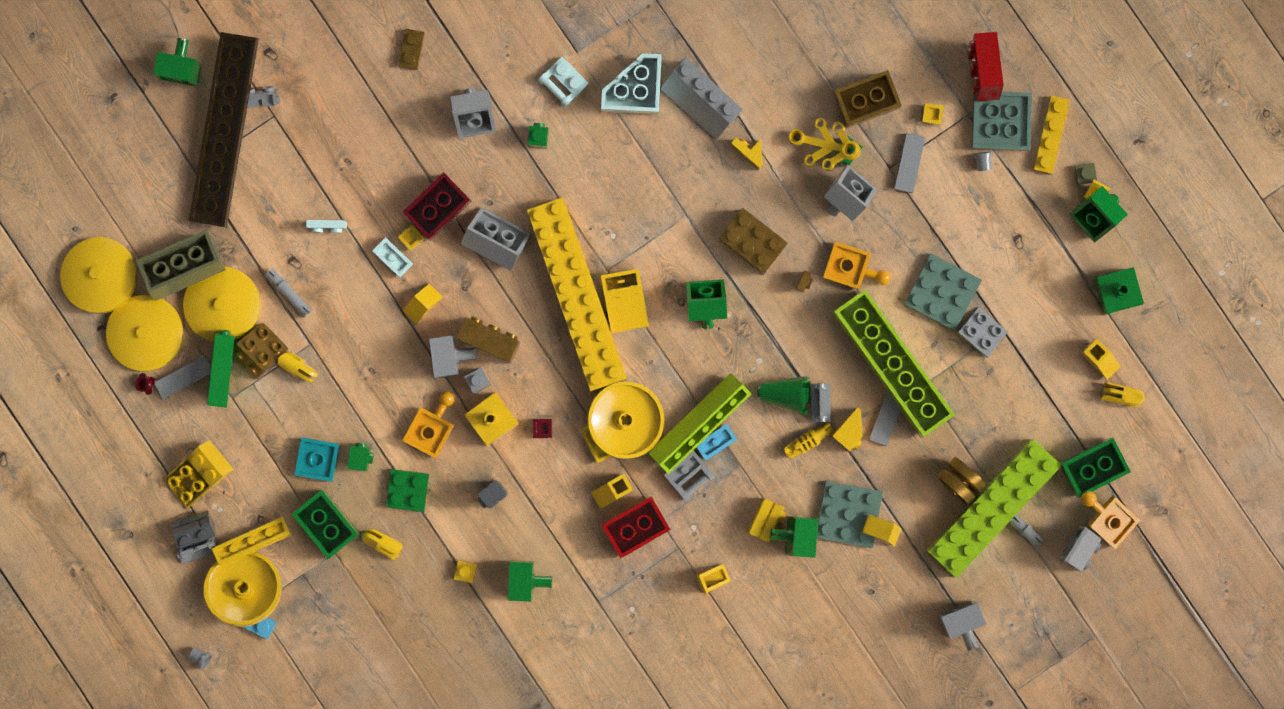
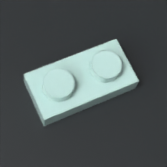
M307 220L306 228L311 229L312 233H323V229H330V233H342V230H347V222L345 220Z
M386 237L373 250L400 278L413 265Z

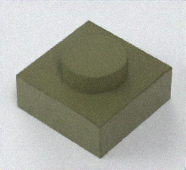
M1094 163L1074 167L1077 185L1092 183L1094 179L1097 181Z

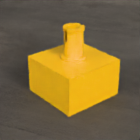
M496 392L465 414L487 446L519 424Z

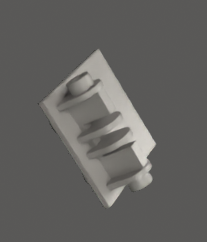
M978 307L957 333L960 334V338L962 337L968 341V344H971L973 349L976 348L981 353V356L988 358L1008 331Z

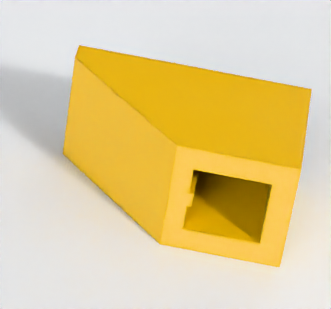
M1093 339L1080 352L1106 380L1121 367L1113 354L1098 339Z
M623 473L592 491L591 494L601 509L633 491V488Z

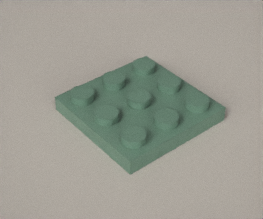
M1002 92L1000 100L977 102L976 95H973L972 149L1030 151L1032 93Z
M931 253L904 305L956 331L982 280Z
M826 481L818 521L817 538L873 548L874 538L862 533L868 514L875 517L879 516L883 491Z

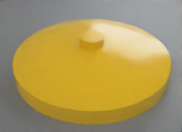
M106 237L89 238L75 245L66 255L60 272L61 286L68 300L81 310L94 314L112 312L124 305L133 294L138 278L136 262L129 250L119 242Z
M225 267L226 270L188 286L184 295L183 310L189 326L197 335L211 342L214 340V332H219V330L231 331V334L235 336L234 341L241 339L253 329L260 315L261 300L256 285L246 274L231 267Z
M151 295L130 297L124 305L111 313L106 327L107 344L113 356L124 366L137 371H154L169 364L180 351L184 338L183 323L176 309L162 298L155 301Z
M634 382L614 383L602 389L592 400L587 415L588 430L594 443L606 454L623 459L639 457L650 451L662 435L664 428L663 408L656 395L645 386Z
M253 552L222 567L216 561L208 571L204 582V598L212 614L223 623L236 627L255 625L266 619L277 607L282 592L281 578L276 567L267 557L257 552Z

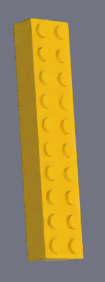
M562 197L528 209L530 221L590 391L592 392L626 380V374L564 198Z

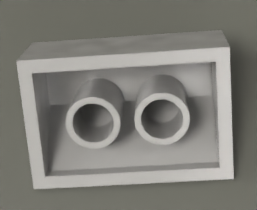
M481 207L468 226L461 245L511 271L519 260L532 234Z

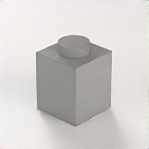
M479 368L464 376L473 394L491 386L483 368Z

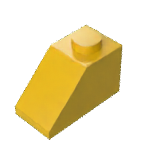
M858 407L831 436L848 452L852 449L855 451L862 444L860 441L863 437L861 410Z

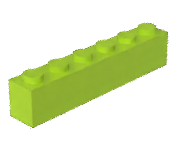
M730 373L648 453L670 474L751 393Z

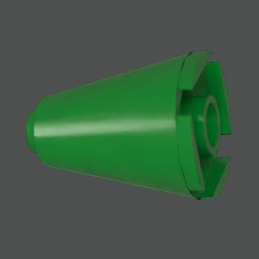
M802 376L762 382V385L758 386L757 397H760L762 402L806 415L808 408H805V404L810 402L811 382L808 381L810 377Z

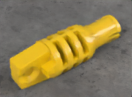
M828 422L817 430H809L794 439L784 448V452L789 459L802 455L818 446L822 439L835 433V431Z

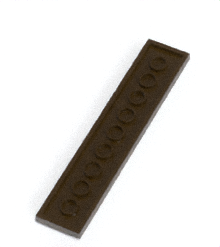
M224 32L220 33L189 221L227 228L259 38Z

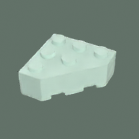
M642 53L609 85L603 88L601 112L659 115L662 54Z

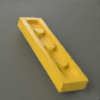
M1050 96L1034 163V171L1053 174L1070 100Z
M281 517L213 547L212 551L219 566L222 567L287 538L291 534L284 518Z

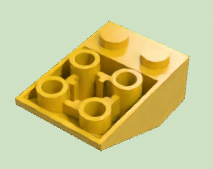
M639 268L601 275L611 333L648 327L649 323Z
M209 440L198 446L163 480L188 509L234 469Z

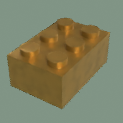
M889 70L838 88L833 92L846 129L900 109L902 106Z
M744 208L740 210L719 237V241L763 275L788 244L787 241Z
M471 316L470 319L465 318L456 339L512 363L520 345L516 335L506 332V335L500 333V328L491 324L488 327L482 325L483 321L474 316Z

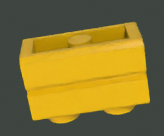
M763 498L747 533L769 542L770 535H777L770 533L771 528H776L778 522L782 523L786 512L783 511L785 507Z

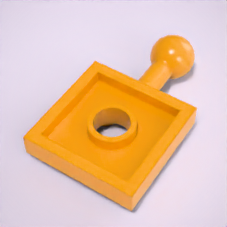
M835 241L823 278L860 290L864 275L876 279L880 285H887L891 280V275L886 270L877 272L867 268L871 253ZM848 260L852 263L850 271L842 269L843 261Z
M448 391L441 393L439 396L440 404L435 414L420 407L402 440L437 459L455 426L441 418L446 407L454 403V395ZM427 427L432 428L434 431L433 437L429 439L423 435V431Z
M1091 491L1085 492L1081 497L1083 505L1092 507L1097 512L1087 525L1113 549H1116L1140 522L1114 496H1111L1103 507L1097 502L1096 495ZM1117 518V524L1111 527V520Z

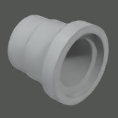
M992 152L973 154V158H976L978 171L992 169Z
M197 647L188 656V660L197 665V668L201 671L205 669L212 658L211 653H205Z

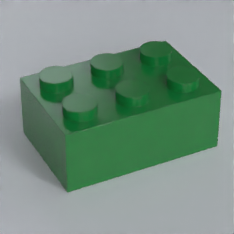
M1114 437L1108 438L1060 463L1062 465L1060 468L1076 498H1081L1085 492H1093L1131 472Z
M320 490L292 513V516L327 559L332 558L360 535L325 490Z

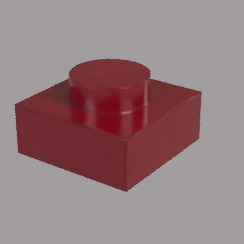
M533 419V438H552V419Z

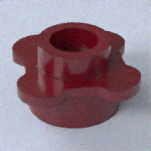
M141 373L135 383L136 390L145 392L146 395L152 394V387L156 382L155 378Z

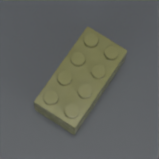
M207 229L136 260L148 293L155 301L226 270L215 241Z

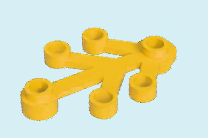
M823 118L816 119L815 127L820 130L825 140L805 136L799 129H793L788 136L789 141L794 145L798 146L804 143L821 147L815 153L805 156L804 163L809 167L815 166L817 160L832 151L840 152L831 159L823 160L822 167L826 171L833 170L834 166L844 159H856L861 151L858 143L849 140L845 133V126L841 122L834 123L832 129L839 135L843 144L835 143L827 128V121ZM820 121L824 122L822 127H818ZM841 125V130L836 131V127ZM797 135L801 136L799 141H795ZM850 148H854V152L852 154L848 153ZM813 158V162L808 164V159ZM827 162H831V166L829 168L825 167Z

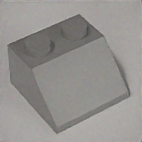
M1079 526L1059 559L1082 572L1083 569L1086 570L1089 567L1092 554H1096L1100 549L1101 538L1086 527Z

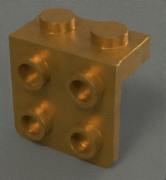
M261 323L235 345L233 357L246 368L251 376L258 380L264 375L268 367L288 351V347L266 324Z

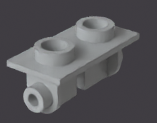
M266 86L262 90L251 88L247 108L259 107V100H262L263 107L276 106L277 103H280V97L276 96L279 88L274 89V86Z
M811 384L812 422H831L830 384Z
M213 537L181 549L177 545L178 551L176 554L178 559H181L182 564L213 554L212 548L217 545Z

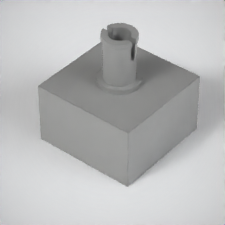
M467 88L464 94L451 96L452 111L459 139L496 132L494 113L488 90L476 92L474 88Z
M847 165L834 178L824 195V198L831 203L827 211L834 217L841 211L850 220L854 221L868 206L877 189Z
M453 336L429 339L435 378L459 376V361L476 359L475 347L457 350L455 337Z
M971 601L937 615L946 637L951 639L962 635L967 651L979 647L973 630L986 625V622L977 602Z

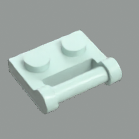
M563 57L538 79L541 84H544L561 101L560 104L564 108L589 85ZM552 75L570 92L568 96L549 79Z

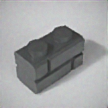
M494 480L488 487L478 493L479 498L477 500L483 508H493L499 501L508 496V492L499 481Z
M208 510L172 523V534L179 549L216 537L215 524Z

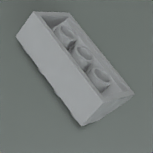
M687 58L672 72L660 88L715 140L721 136L743 110Z

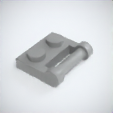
M694 450L670 474H664L685 501L689 500V496L709 479L715 478L714 474ZM702 469L705 474L686 490H683L681 485Z

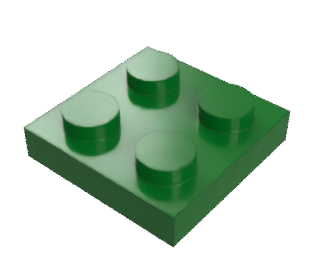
M391 469L386 507L425 512L429 474Z

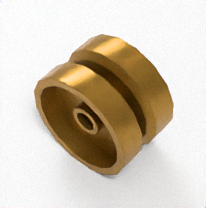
M955 456L948 463L949 468L955 474L943 469L937 475V478L955 497L968 505L975 498L968 486L980 492L986 486V483L970 467Z

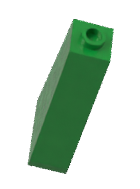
M229 330L214 332L206 395L207 406L227 408L235 338L234 334H231Z

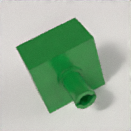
M177 38L175 54L157 52L153 75L159 80L197 87L202 64L196 59L186 57L189 40Z
M1101 186L1080 203L1069 215L1095 243L1117 226L1128 214L1119 205V197L1115 194L1110 195Z
M1134 267L1093 278L1103 315L1144 304Z
M724 279L686 282L689 321L702 320V328L707 330V322L709 329H712L714 327L713 320L727 319Z
M788 516L787 530L771 528L770 533L778 534V536L770 535V540L786 541V555L815 558L819 519Z
M511 560L509 562L508 601L531 602L535 587L552 588V576H535L534 561Z

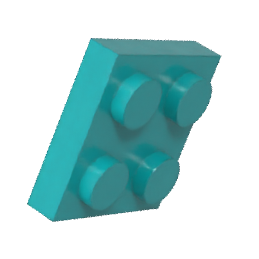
M301 437L294 475L333 482L340 444Z

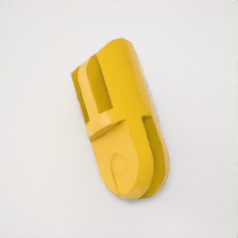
M288 351L278 358V365L295 377L299 376L303 380L312 383L315 381L314 377L318 376L315 369L307 365L305 360Z
M1104 382V387L1106 388L1103 389L1102 393L1104 395L1101 397V400L1129 407H1139L1143 403L1144 394L1139 389Z
M372 528L366 529L362 534V540L366 545L391 560L398 558L403 547L400 542Z

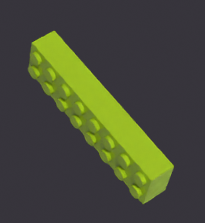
M866 289L832 312V315L920 438L927 436L955 415Z
M1030 439L926 552L954 578H957L1062 465L1034 439Z

